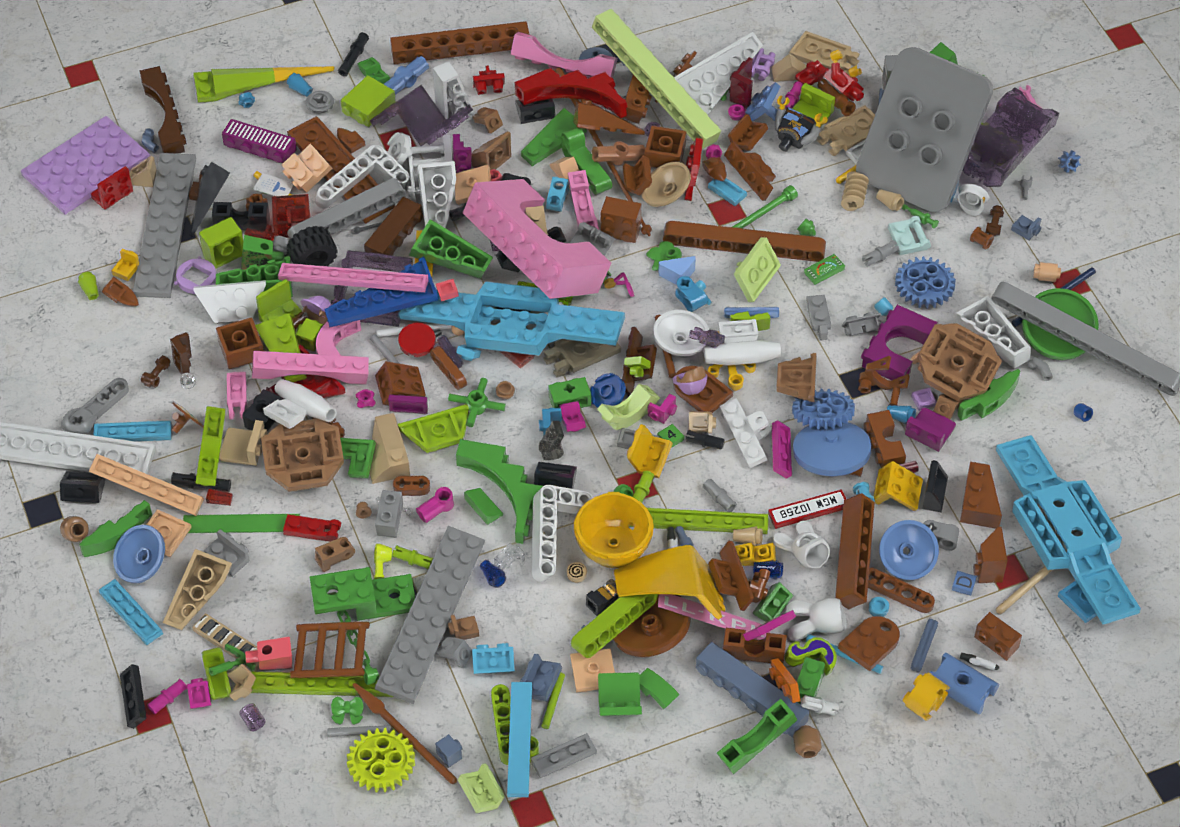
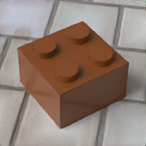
M651 126L645 149V156L649 157L650 166L658 168L670 162L682 163L687 131Z
M606 196L601 210L600 231L615 239L636 243L641 229L642 203Z
M252 317L216 328L218 342L228 369L252 363L254 351H264Z

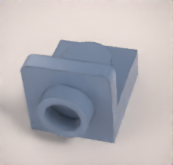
M1021 215L1012 225L1011 230L1030 240L1041 231L1042 227L1040 224L1042 219L1038 217L1035 221H1032Z

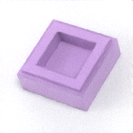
M930 387L912 392L911 397L919 411L922 408L934 407L937 403Z

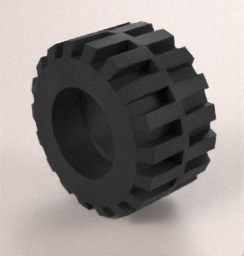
M322 226L301 229L293 235V238H290L287 244V251L293 264L328 267L329 264L334 262L338 253L330 232Z

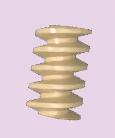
M849 172L847 174L841 206L845 210L855 211L863 207L869 183L867 176L859 172Z

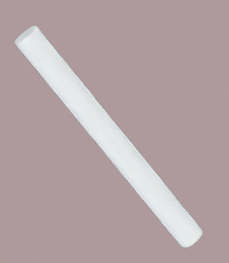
M426 324L433 330L451 329V325ZM404 327L376 330L377 337L399 335Z

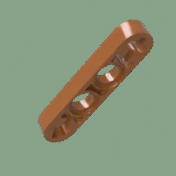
M869 568V577L874 576V578L868 580L869 589L922 613H929L933 610L935 599L930 593L875 568ZM891 583L894 585V588L888 590L883 585ZM909 591L913 596L905 598L902 592ZM925 600L928 601L926 605L922 604V602L924 603Z

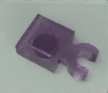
M694 327V331L690 330L689 338L699 340V343L716 349L720 344L724 343L725 335L719 334L716 330L703 331L700 327Z

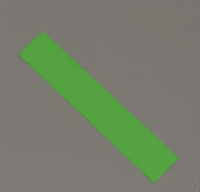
M287 514L184 515L183 521L191 524L192 528L188 533H217L218 530H222L224 533L283 532Z

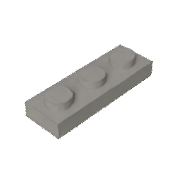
M588 733L531 757V763L539 778H542L597 754V749Z

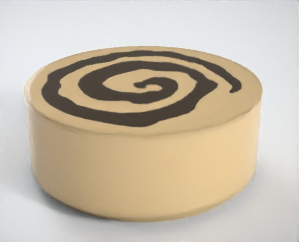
M574 562L567 567V577L570 581L579 583L585 580L587 568L584 564Z

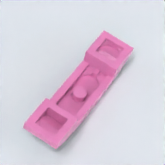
M586 170L569 172L568 180L578 226L581 222H586L599 230L590 197Z

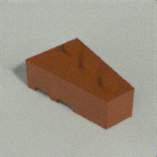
M970 461L960 522L996 529L1000 527L1002 514L990 465Z

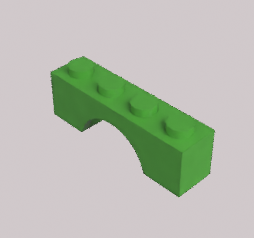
M780 699L765 711L760 722L752 730L738 739H732L717 752V755L728 769L735 774L793 725L797 718L784 701Z

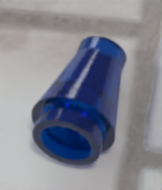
M484 560L480 564V569L490 586L498 588L505 583L506 576L503 570L492 564L489 560Z
M778 560L754 562L753 573L759 572L760 569H766L770 571L769 578L777 580V578H782L784 566Z

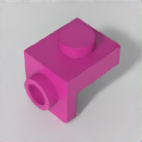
M669 394L660 407L650 402L648 405V416L664 424L669 416H673L677 410L676 396Z
M578 401L560 405L562 422L567 432H576L586 428Z

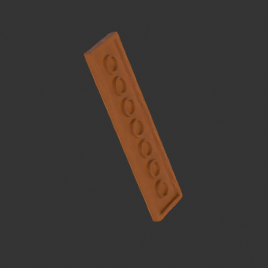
M317 116L287 131L288 136L295 138L296 146L301 152L311 144L333 169L324 176L327 181L355 159ZM368 174L346 192L342 198L346 201L378 184ZM395 204L363 219L362 221L366 224L367 222L392 210L395 207Z

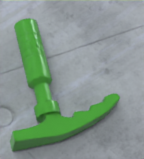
M225 644V650L230 651L239 658H236L235 661H228L209 668V674L213 676L241 664H245L253 671L256 664L246 663L245 653L234 646Z

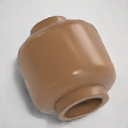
M78 516L65 518L60 526L62 536L72 542L82 541L89 531L86 520Z
M804 725L793 735L795 751L803 758L815 757L820 752L822 745L820 733L817 729Z

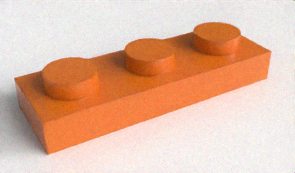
M779 658L770 660L772 668H769L771 679L776 681L778 688L782 689L784 696L788 697L792 703L799 702L798 682Z

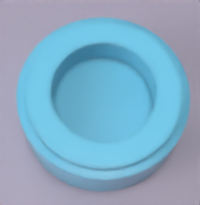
M883 597L871 599L869 603L870 614L872 616H886L889 611V602Z

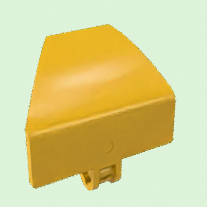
M691 545L678 546L648 554L614 570L619 597L645 594L696 596L716 619L722 618L721 611L725 612L723 597L715 588L709 565Z

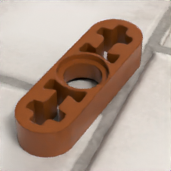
M440 346L431 349L430 355L432 360L457 390L467 386L466 378Z

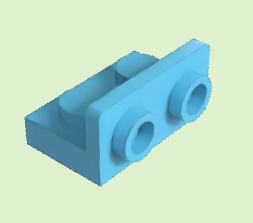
M509 643L497 644V648H489L488 645H476V649H472L474 674L515 672L513 647H509Z

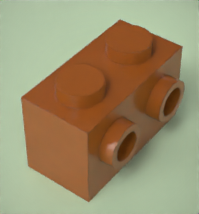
M989 612L977 624L974 637L1007 661L1019 648L1022 635Z

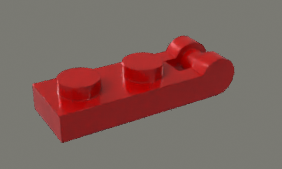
M287 514L283 535L331 542L338 539L339 534L337 532L340 530L342 523L336 519L323 520Z

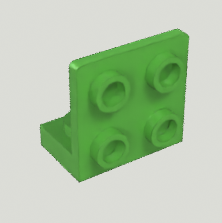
M638 672L598 674L600 716L642 715V706H640V674Z

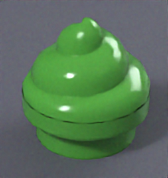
M805 219L797 228L800 235H816L815 225L812 220Z
M621 484L614 489V492H620L633 497V491L626 484Z

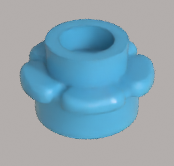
M250 92L239 96L238 103L244 108L251 107L255 102V97Z

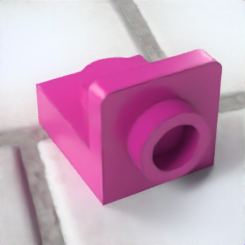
M203 678L192 679L191 683L187 684L190 709L211 706L208 681H203Z

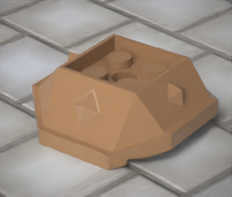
M957 323L935 324L918 354L924 383L956 401L984 394L1002 363L1001 358L997 356L995 348L990 341Z
M320 419L304 420L290 429L279 424L268 435L266 434L261 438L266 475L288 492L328 486L344 463L339 427L333 424L330 425Z

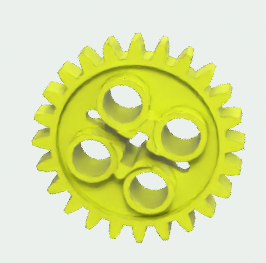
M376 728L374 734L368 730L367 737L360 734L361 741L354 740V746L349 747L350 753L347 754V767L350 768L349 775H353L354 782L359 781V787H363L366 784L367 791L375 787L376 793L379 791V788H383V791L386 792L389 786L392 790H395L394 784L396 783L402 786V779L409 780L408 774H413L412 767L415 766V752H412L413 745H409L408 738L403 739L402 733L395 736L394 729L387 733V728H384L382 733ZM365 757L370 758L369 760H362ZM393 760H400L397 763L392 762ZM376 772H383L380 775L375 774Z

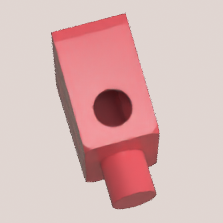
M290 637L257 642V650L245 651L246 663L259 662V670L292 668Z

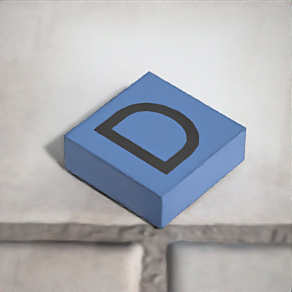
M957 571L952 591L971 596L977 576Z

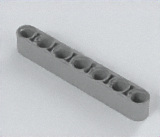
M389 179L292 226L288 230L287 235L289 238H293V235L301 229L313 226H322L332 235L398 203L402 197L406 196V191L397 179Z

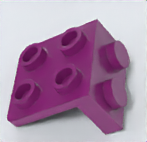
M922 408L916 418L910 416L908 419L905 435L939 452L955 429L956 423L928 408Z

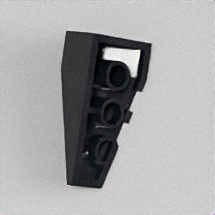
M212 161L209 166L205 165L200 173L203 176L199 183L189 233L191 237L197 231L230 172Z

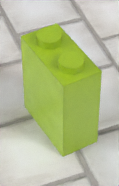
M367 75L341 99L342 112L346 116L355 119L358 123L370 127L396 103L395 91Z

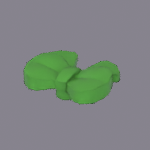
M357 696L351 701H344L341 697H335L331 703L333 714L331 718L336 724L341 725L345 713H350L352 724L360 723L363 719L362 713L364 710L362 699Z

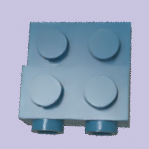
M1076 581L1058 593V598L1085 623L1097 616Z

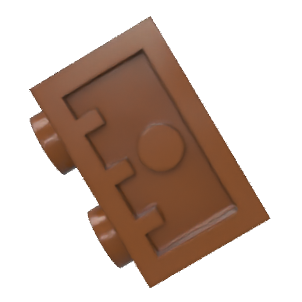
M385 361L375 374L383 405L389 406V395L426 396L419 368L416 366Z

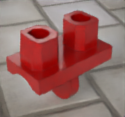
M818 60L815 62L810 61L805 69L795 75V79L803 85L805 83L813 85L816 82H821L829 68L824 67Z
M489 65L485 66V71H479L478 76H473V88H476L478 95L487 93L486 86H493L494 93L503 92V85H505L504 73L497 74L496 70H490Z

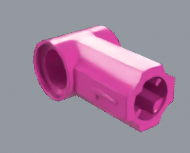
M448 487L439 488L435 492V496L416 508V512L423 522L427 523L440 513L448 512L453 508L454 500L451 489Z

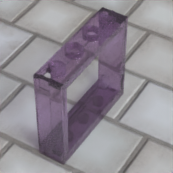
M347 250L346 257L342 259L341 266L342 268L351 269L353 267L400 272L408 264L413 265V258ZM335 285V298L331 300V305L345 298L348 286ZM401 310L362 319L360 322L399 327L401 321L399 313Z

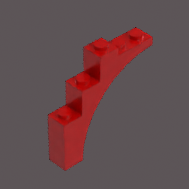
M549 68L515 82V96L524 105L554 98L585 99L611 110L620 118L627 116V102L614 89L615 81L606 72L587 79L579 70L560 77L552 68Z

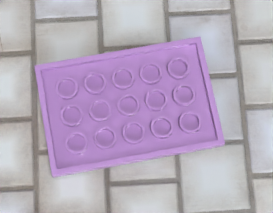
M105 116L22 169L21 174L61 212L67 214L90 199V193L98 189V183L124 166L130 171V169L147 159L150 154L110 118Z

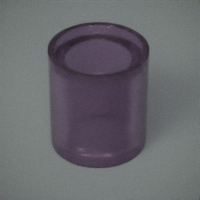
M254 703L244 706L239 712L244 723L252 732L259 730L266 723L265 718Z

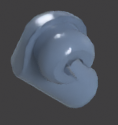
M147 128L142 135V144L153 153H156L159 146L153 142L154 131Z

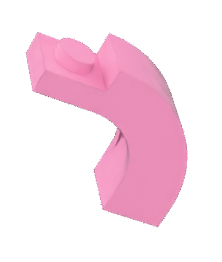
M360 320L334 327H329L328 322L325 323L316 338L317 354L340 356L336 349L337 343L361 331Z

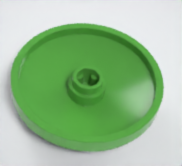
M1055 288L1043 291L1035 296L1039 300L1098 330L1099 323L1095 309L1079 293L1068 289ZM1025 319L1022 320L1023 332L1028 343L1043 356L1055 360H1069L1079 357L1086 352Z

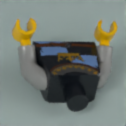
M779 96L777 103L780 107L777 108L775 117V130L778 133V138L781 140L779 148L787 152L791 145L800 149L803 145L815 141L822 129L821 125L827 123V117H823L822 121H820L821 113L816 114L815 118L812 119L789 107L785 109L790 100L787 97L783 104L781 102L782 96Z

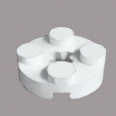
M395 133L387 143L390 147L386 152L402 166L406 158H410L412 155L410 136L404 133Z

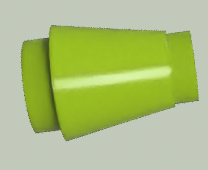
M92 272L80 274L78 284L88 299H97L99 294L96 276Z

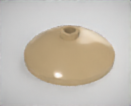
M670 162L658 167L651 173L652 183L649 188L644 190L642 198L648 205L654 207L666 206L675 202L688 188L691 179L689 169L680 162Z

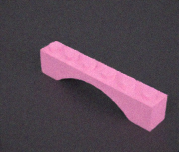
M520 32L514 35L511 55H514L516 59H530L532 63L538 65L545 63L548 64L549 68L553 69L558 67L564 68V71L568 73L579 70L587 78L606 72L613 78L618 59L604 54L584 60L565 59L547 50L535 36Z
M254 351L252 378L274 379L287 375L311 374L335 378L349 384H366L369 357Z

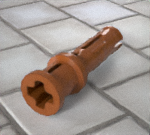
M821 79L824 84L819 81L817 86L823 92L835 97L834 106L837 109H841V113L844 116L853 114L856 109L855 103L849 101L844 94H840L826 79Z

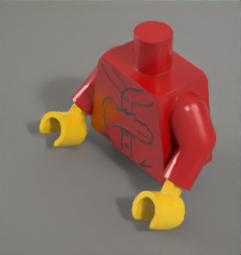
M832 51L830 57L833 63L823 77L851 101H860L864 97L862 92L864 88L858 83V78L856 77L862 74V70L860 68L857 69L856 65L848 70V75L840 68V63H838V60L843 59L841 51Z

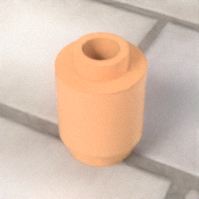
M1044 262L1035 264L1033 278H1037L1038 281L1056 282V279H1060L1061 268H1058V264Z

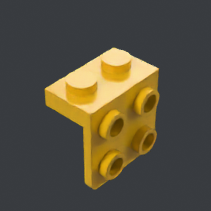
M640 424L634 433L632 446L628 448L627 458L638 473L642 474L643 471H650L654 474L655 478H659L673 443L670 440L654 437L645 425Z

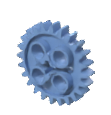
M923 256L922 260L915 257L914 262L909 259L908 264L903 263L902 268H898L895 286H897L896 291L900 292V297H905V302L911 300L912 306L918 303V307L921 308L922 304H924L928 309L930 304L936 308V303L942 306L943 300L948 302L949 297H952L955 290L956 279L954 278V273H950L951 268H945L946 263L940 265L939 259L933 262L932 257L926 260Z
M820 389L819 392L815 390V402L795 398L792 414L798 423L802 422L803 426L809 424V428L816 426L817 429H820V427H824L825 430L828 427L835 429V425L842 427V423L848 424V420H852V416L855 415V403H853V399H850L849 395L844 396V392L838 394V390L831 392L830 389L827 391Z

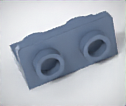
M534 654L520 682H532V699L548 701L562 666L560 663L543 661L539 654Z

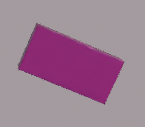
M389 395L390 412L428 414L427 397Z

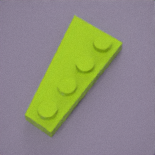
M290 313L255 325L269 352L300 353ZM306 374L284 376L290 382L307 378Z

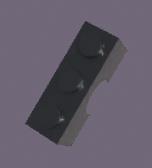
M213 202V225L232 217L241 230L269 231L270 213L268 203L250 202L249 210L241 212L232 207V202Z

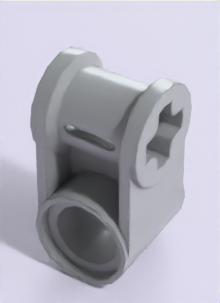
M927 520L923 523L928 528L932 525L931 531L938 541L939 548L950 551L957 547L959 528L956 525L934 520Z

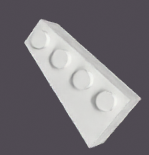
M446 62L434 67L436 117L445 130L472 120L475 112L469 102L460 77L452 65Z
M988 296L956 313L957 324L990 341L995 348L997 356L1011 367L1016 368L1030 360L1031 347Z

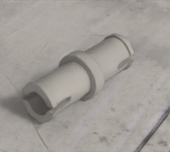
M894 240L882 247L878 246L875 248V251L862 256V261L868 260L864 263L867 267L879 260L883 261L887 256L899 251V246L891 248L897 244Z
M712 479L704 482L703 488L727 512H732L736 508L737 503L727 495L724 488H720Z

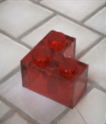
M308 194L272 197L275 236L288 238L287 233L293 226V223H300L311 218Z

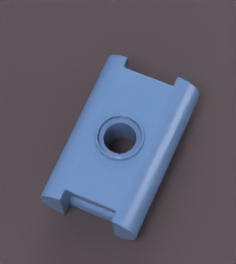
M948 653L943 654L941 665L937 671L930 672L950 687L949 690H945L948 692L947 696L977 714L982 713L984 701L990 694L994 696L999 688V683Z

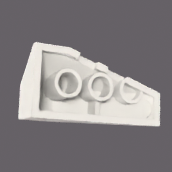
M455 162L420 164L417 167L424 225L426 226L431 219L446 228L456 183Z

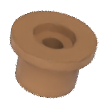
M366 502L357 504L356 516L363 519L371 515V508L368 507Z

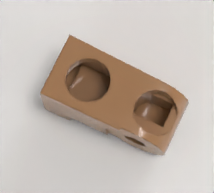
M341 537L316 547L315 561L322 571L325 572L331 569L332 565L351 558L355 554V549L348 538Z

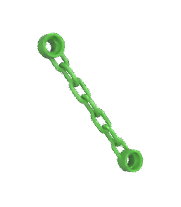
M331 592L328 594L335 595L337 592ZM346 610L337 611L340 622H351V618ZM345 613L347 618H345L343 621L341 616H343ZM347 630L346 635L350 643L356 648L358 633L356 630ZM353 633H354L355 636H356V638L354 639V642L352 641V638H351V636L353 635ZM364 650L366 659L363 660L365 667L363 679L366 685L376 683V680L379 679V674L376 668L370 666V658Z

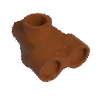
M760 569L759 572L754 573L752 580H748L754 596L752 601L754 603L765 599L768 593V589L765 587L770 576L769 570Z

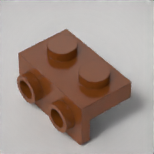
M745 114L728 134L730 142H735L741 150L751 151L766 133L768 126L766 123L752 122L750 115Z
M643 155L634 167L626 163L623 165L625 189L630 193L640 196L652 183L650 160L647 156Z

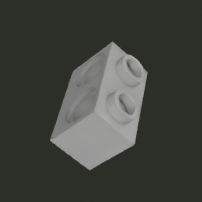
M382 490L375 523L378 536L397 538L403 508L402 492Z

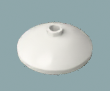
M672 310L662 314L656 320L653 328L654 339L660 348L676 356H691L701 352L708 344L710 336L706 322L697 314L686 310Z

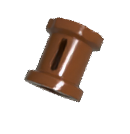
M977 227L970 237L971 242H977L985 250L990 247L994 240V235L983 232L980 227Z

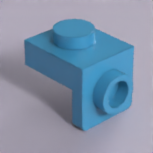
M561 408L542 409V420H539V432L543 431L544 439H551V423L562 422Z

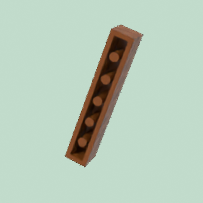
M863 493L844 500L835 598L840 599L842 605L847 609L867 602L875 502Z

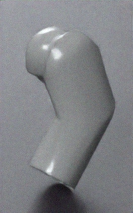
M1033 357L1028 362L1032 370L1038 368L1041 371L1045 381L1053 378L1049 365L1040 358Z

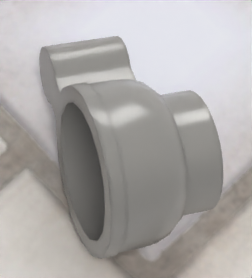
M275 236L273 251L284 252L283 257H286L288 253L287 244L290 239L283 236Z

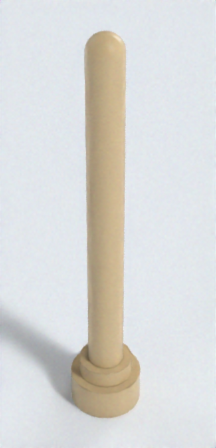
M1044 566L996 608V613L1002 614L1052 570H1047L1046 566Z

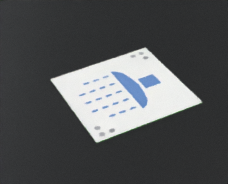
M262 173L253 189L286 200L294 185L290 181Z

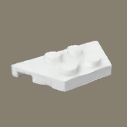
M266 280L194 286L193 290L214 323L241 321L251 317L253 319L257 309L256 296L264 291Z

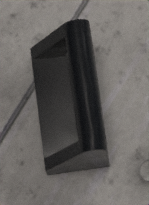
M552 99L540 100L526 105L520 100H515L521 124L553 119L555 117V104Z
M936 460L931 461L922 509L942 513L948 476Z
M538 462L534 473V485H553L573 489L577 466ZM542 470L556 471V472H564V473H571V474H562V473L546 472V471H542Z
M66 471L60 481V501L100 503L105 478L90 472ZM70 479L95 480V481H97V482L72 481V480H70Z

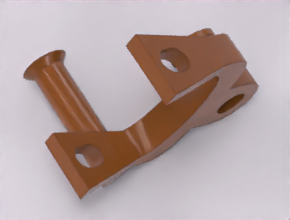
M890 356L868 363L865 372L860 373V386L858 390L861 393L867 394L870 393L871 386L874 385L884 390L893 389L890 404L888 405L898 406L900 389L908 388L910 376L906 374L890 381L879 375L876 370H889Z

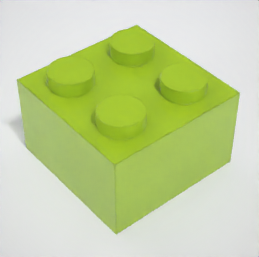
M232 217L199 232L203 256L214 265L215 269L242 257L243 235Z

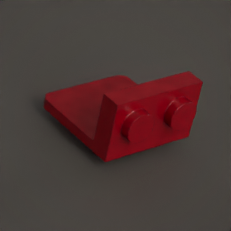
M751 57L743 61L737 71H734L730 76L729 101L742 105L745 109L751 105L753 81L751 80L753 58Z

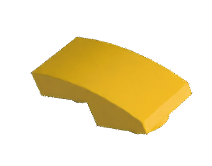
M751 542L735 546L742 566H760L776 563L774 543L753 546Z

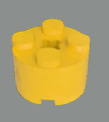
M930 672L925 673L923 676L919 674L913 682L915 687L911 692L908 691L902 700L907 708L925 721L932 717L929 715L932 710L937 712L948 695V692L945 690L950 689L948 685Z

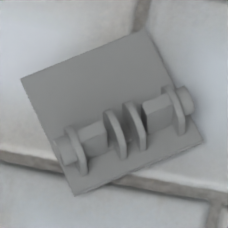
M581 222L578 226V231L570 243L590 242L605 256L615 238L586 222Z

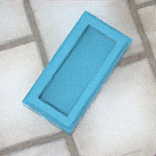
M727 178L724 181L713 179L708 183L710 190L734 206L747 196L745 190Z

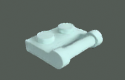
M913 216L909 220L889 223L888 230L892 239L897 243L895 246H899V255L924 251L931 247L930 240L926 238L920 225L921 220L919 216ZM914 227L920 241L919 243L915 242L910 228Z

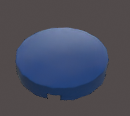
M613 373L601 375L595 380L594 386L590 388L591 402L597 408L601 404L618 405L623 400L626 391L624 381Z

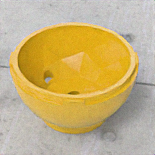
M608 492L587 501L579 509L574 520L575 538L583 553L589 559L608 568H619L640 558L648 548L653 535V519L648 509L637 499L620 492Z

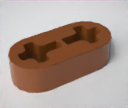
M398 476L393 481L394 491L402 492V496H423L430 492V480L425 476Z

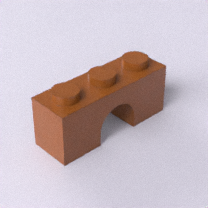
M889 410L867 414L866 422H864V431L869 434L871 449L875 450V461L877 464H880L881 468L892 461L898 464H903L906 461V454L901 440L891 442L885 439L893 436L895 427Z
M726 627L723 650L734 658L763 663H771L770 660L779 658L784 663L787 635L766 633L764 639L746 641L743 636L746 630Z

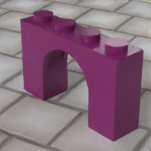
M897 304L894 310L889 311L886 322L881 323L877 336L874 335L872 337L869 348H865L862 352V367L866 369L868 363L890 356L889 370H876L877 373L891 381L906 374L909 375L913 361L892 352L886 343L896 337H906L924 345L934 325L938 322Z

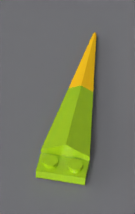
M334 67L211 69L209 72L193 73L198 103L213 102L247 90L285 81L293 73L300 74L303 77L334 71Z

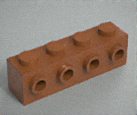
M634 74L625 98L628 105L626 108L627 116L623 117V119L639 124L641 117L645 118L648 108L645 105L649 106L652 95H649L650 92Z

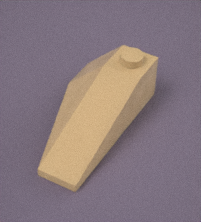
M195 549L163 623L182 631L225 582L232 563Z

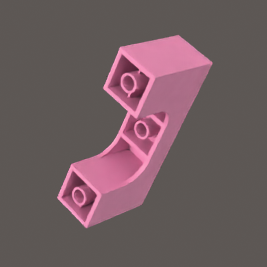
M524 179L476 182L474 184L463 214L544 294L553 299L599 292L611 262L590 242L562 243L544 233L524 211L526 207L542 206L545 199Z

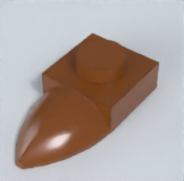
M337 128L339 141L350 153L366 146L365 140L356 131L352 132L344 128Z
M711 157L708 160L702 161L703 168L710 177L719 181L726 179L725 164L720 157Z
M115 277L102 290L103 294L116 303L120 302L129 306L139 305L134 292Z

